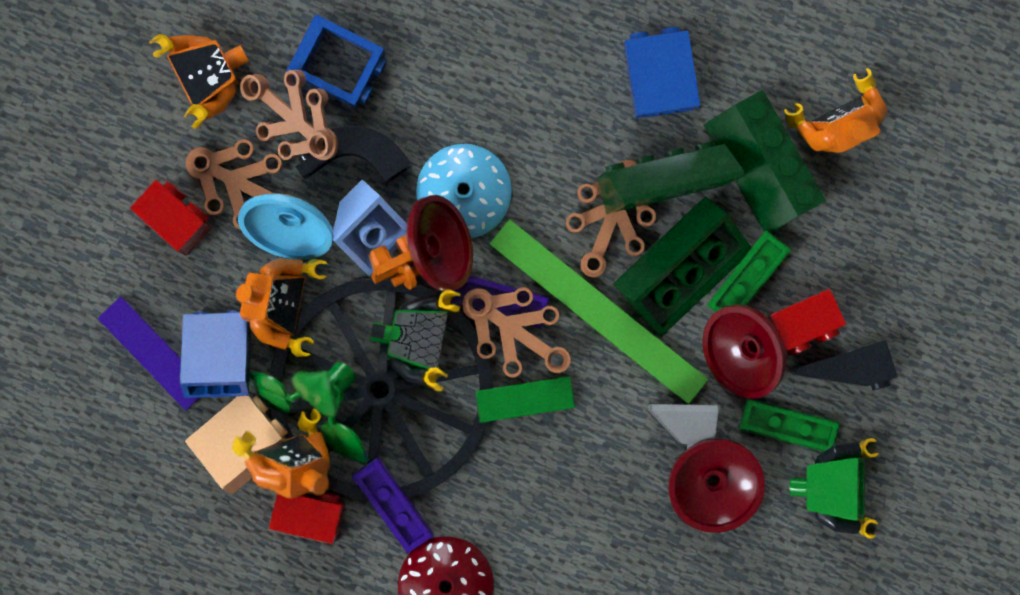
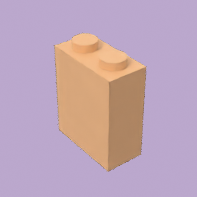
M250 395L237 396L185 440L186 444L218 485L231 495L252 478L244 463L246 458L238 456L232 451V443L237 435L242 438L245 431L254 434L256 442L252 447L253 452L287 440L284 436L288 431L276 418L271 421L265 413L269 408L258 395L254 397Z

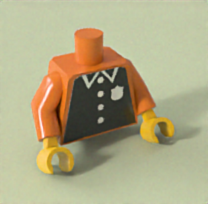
M159 34L149 41L150 44L158 43L162 47V50H156L153 53L154 57L159 58L166 52H170L166 56L191 103L184 117L188 115L197 117V120L191 126L192 128H199L204 120H208L227 109L236 94L235 86L239 84L233 70L249 62L241 45L224 53L217 40H211L209 37L180 35L167 37Z
M866 68L868 74L866 78L858 79L856 74L853 75L858 91L863 93V96L812 121H805L803 106L799 103L794 104L796 113H789L786 109H784L787 126L793 129L797 128V132L813 150L842 153L880 134L881 130L878 125L884 121L888 110L876 88V82L871 70Z
M275 258L262 266L259 273L250 272L247 275L246 283L238 287L236 297L239 302H242L241 318L250 323L251 330L260 342L284 350L287 347L291 348L292 353L296 357L311 355L301 350L302 342L314 344L311 338L302 337L294 340L290 336L295 335L305 276L301 275L302 273H307L312 278L324 279L326 275L316 274L315 267L318 264H327V262L311 259L308 263H303V260Z
M315 408L312 409L310 414L311 420H308L305 417L304 411H302L298 421V427L303 432L308 433L309 436L307 437L301 434L253 452L252 447L256 442V438L251 432L245 431L242 438L237 435L232 443L233 453L246 458L244 463L252 475V481L261 488L270 489L287 498H295L310 491L320 495L328 487L327 472L330 470L331 464L322 432H318L316 428L321 416Z

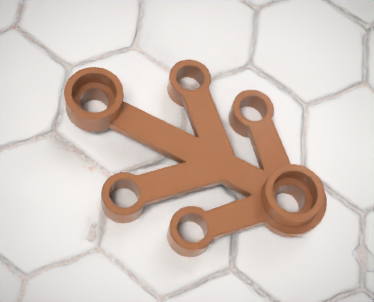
M289 70L284 75L283 80L288 88L291 107L270 90L269 82L264 76L253 74L247 75L242 79L240 90L244 98L251 101L261 99L285 120L278 123L271 121L259 123L256 127V135L259 140H274L278 135L300 132L307 138V141L298 143L294 140L281 142L278 146V154L281 159L291 160L306 153H310L319 160H328L334 157L338 150V140L335 133L327 128L324 107L328 103V94L324 89H311L306 94V102L312 111L314 125L312 126L307 121L301 88L305 85L306 77L301 70ZM293 75L296 76V84L293 82ZM316 93H317V95L319 96V102H318V103H317L316 100H315V95H316ZM265 127L268 128V136L264 133ZM287 146L291 149L290 155L287 153Z
M242 139L235 146L214 153L204 147L193 149L188 154L185 164L188 173L201 181L206 197L205 210L210 215L218 216L225 209L224 201L217 195L213 177L225 183L235 214L233 216V224L241 230L237 223L240 209L244 204L241 191L252 197L274 194L247 179L266 173L277 174L282 169V160L275 154H269L265 156L263 161L229 171L220 166V164L236 158L244 160L251 158L254 154V146L250 141ZM242 144L250 146V151L247 155L239 153V147ZM201 157L207 160V165L203 169L196 167V161ZM273 158L277 159L278 167L274 170L268 169L267 162ZM213 200L220 202V209L216 212H212L209 209V204Z
M632 160L619 162H624L625 167L636 165V162ZM598 182L592 185L583 184L577 191L578 199L585 204L593 202L596 196L601 194ZM582 189H591L593 192L592 198H582ZM602 204L582 214L573 213L567 217L566 228L571 233H579L583 230L584 226L604 218L592 252L585 254L580 263L581 271L587 277L596 278L605 271L606 261L603 256L616 223L626 242V252L630 256H638L643 252L644 242L641 238L637 237L626 210L606 214L605 206ZM648 205L636 207L638 211L636 215L637 222L644 227L651 226L656 220L655 211L648 207ZM643 211H648L652 214L650 222L645 223L641 220L640 214ZM574 217L581 220V227L578 229L571 228L569 225L570 219ZM635 240L640 243L641 248L638 252L630 251L629 243ZM597 259L599 261V268L597 270H590L587 266L588 260Z
M521 287L515 292L492 296L484 289H473L463 299V310L469 318L475 320L479 342L477 354L481 358L490 359L496 352L495 344L490 341L488 320H490L500 330L505 359L503 372L506 376L514 378L520 375L522 371V364L517 359L514 338L544 358L545 365L551 372L561 373L569 367L570 355L564 348H551L522 328L523 326L540 323L545 325L555 324L559 319V312L555 307L546 306L540 311L505 316L495 308L512 304L526 307L533 300L531 290ZM521 291L527 292L529 294V301L526 303L519 302L517 294ZM475 299H482L484 301L485 307L483 310L476 311L473 309L472 303ZM548 309L553 310L556 315L555 319L551 322L546 321L543 317L544 311ZM484 343L490 344L493 348L492 353L488 356L480 352V347ZM554 354H560L563 357V364L561 366H554L551 363V357ZM509 362H516L518 364L519 370L517 373L510 374L507 372L506 366Z

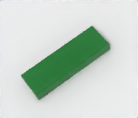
M765 230L707 303V306L714 312L730 305L747 306L791 249Z
M570 376L474 391L479 423L575 408Z
M746 398L739 429L824 452L835 445L840 423Z

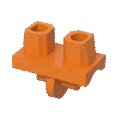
M407 235L396 240L395 245L400 255L394 258L391 257L385 245L370 252L369 259L374 269L371 278L375 284L399 273V275L391 278L394 287L402 283L409 290L417 287L415 277L419 276L420 273L416 267L411 269L415 265L409 253Z

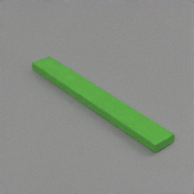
M510 219L490 242L489 245L687 404L692 401L708 381V378Z

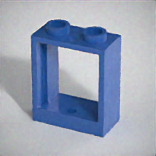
M315 14L286 71L301 70L305 74L306 84L316 89H324L328 95L357 109L360 103L364 105L367 103L373 91V87L369 86L374 75H381L388 59L384 58V48ZM326 31L372 54L352 94L306 72Z

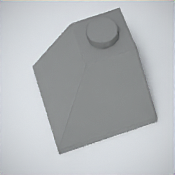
M648 404V411L679 443L687 444V449L698 442L715 439L718 405Z

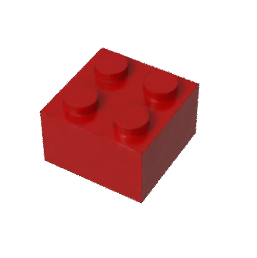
M155 179L130 209L177 252L187 256L211 230L212 227L206 223L210 217L192 202L187 206L183 202L186 196L168 180L162 184Z
M830 289L766 316L778 331L785 351L789 355H794L810 348V340L816 338L819 343L841 334L838 328L846 325Z
M328 492L318 496L305 493L295 498H287L277 493L269 529L333 544L338 539L346 503L339 502L340 495Z

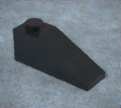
M886 340L790 369L794 376L861 387L871 385L872 391L891 386L890 379L898 377Z

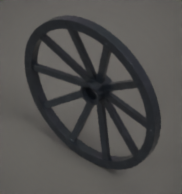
M372 278L348 282L323 293L300 311L295 335L290 336V338L297 339L305 326L318 313L329 307L367 375L364 377L355 373L356 380L353 383L362 387L344 392L346 398L342 402L364 398V400L343 422V425L351 429L368 409L373 406L368 452L370 460L367 462L368 464L378 457L383 407H385L425 476L420 481L400 486L408 498L435 488L457 472L479 444L487 422L479 423L477 412L474 424L471 425L399 393V390L422 385L407 382L405 379L396 381L400 374L393 368L389 373L387 372L388 359L386 358L389 344L380 343L377 371H375L337 301L359 293L387 291L383 324L393 325L397 292L419 299L440 294L420 284H417V287L411 290L407 289L404 283L394 287L391 278L377 284L374 283ZM444 309L443 311L448 312L446 324L452 320L460 329L472 349L476 365L443 371L448 377L440 376L437 378L436 383L479 374L480 390L493 388L489 359H483L477 354V345L479 344L477 331L460 310L453 312ZM482 344L480 347V352L483 355L487 356L484 345ZM288 347L286 350L276 348L270 370V376L282 384L289 354L294 355L291 348ZM301 348L304 353L311 355L298 358L327 371L335 365V363ZM377 380H384L389 386L387 396L382 399L374 397L371 392V387ZM303 400L291 403L292 409L288 413H281L270 407L272 419L276 418L288 431L284 436L286 439L294 437L286 414L315 408L310 402ZM394 401L469 434L454 457L435 473L394 405ZM326 442L328 452L330 453L333 449ZM327 473L328 489L350 498L369 501L359 486L344 482Z

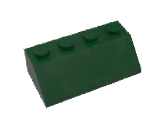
M763 89L733 105L704 124L715 146L725 144L742 167L745 176L735 182L763 231L767 230L771 233L826 201Z
M713 141L694 146L695 151L684 153V149L681 148L666 152V158L655 160L654 155L636 159V165L625 167L624 162L605 167L606 172L598 176L597 180L606 214L726 186L744 177L745 174L725 144L714 146Z
M705 196L623 273L613 285L640 316L662 337L735 268L752 247L728 214Z

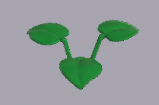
M336 362L329 371L319 373L298 372L292 377V383L297 391L293 394L287 393L285 386L272 376L258 372L249 373L254 389L269 407L281 413H288L292 409L290 401L302 397L310 402L320 413L329 416L328 424H323L320 429L323 438L336 453L352 461L369 462L370 458L367 457L365 447L356 433L347 426L336 423L335 420L339 407L346 398L344 392L356 380L355 373L349 366L342 362Z

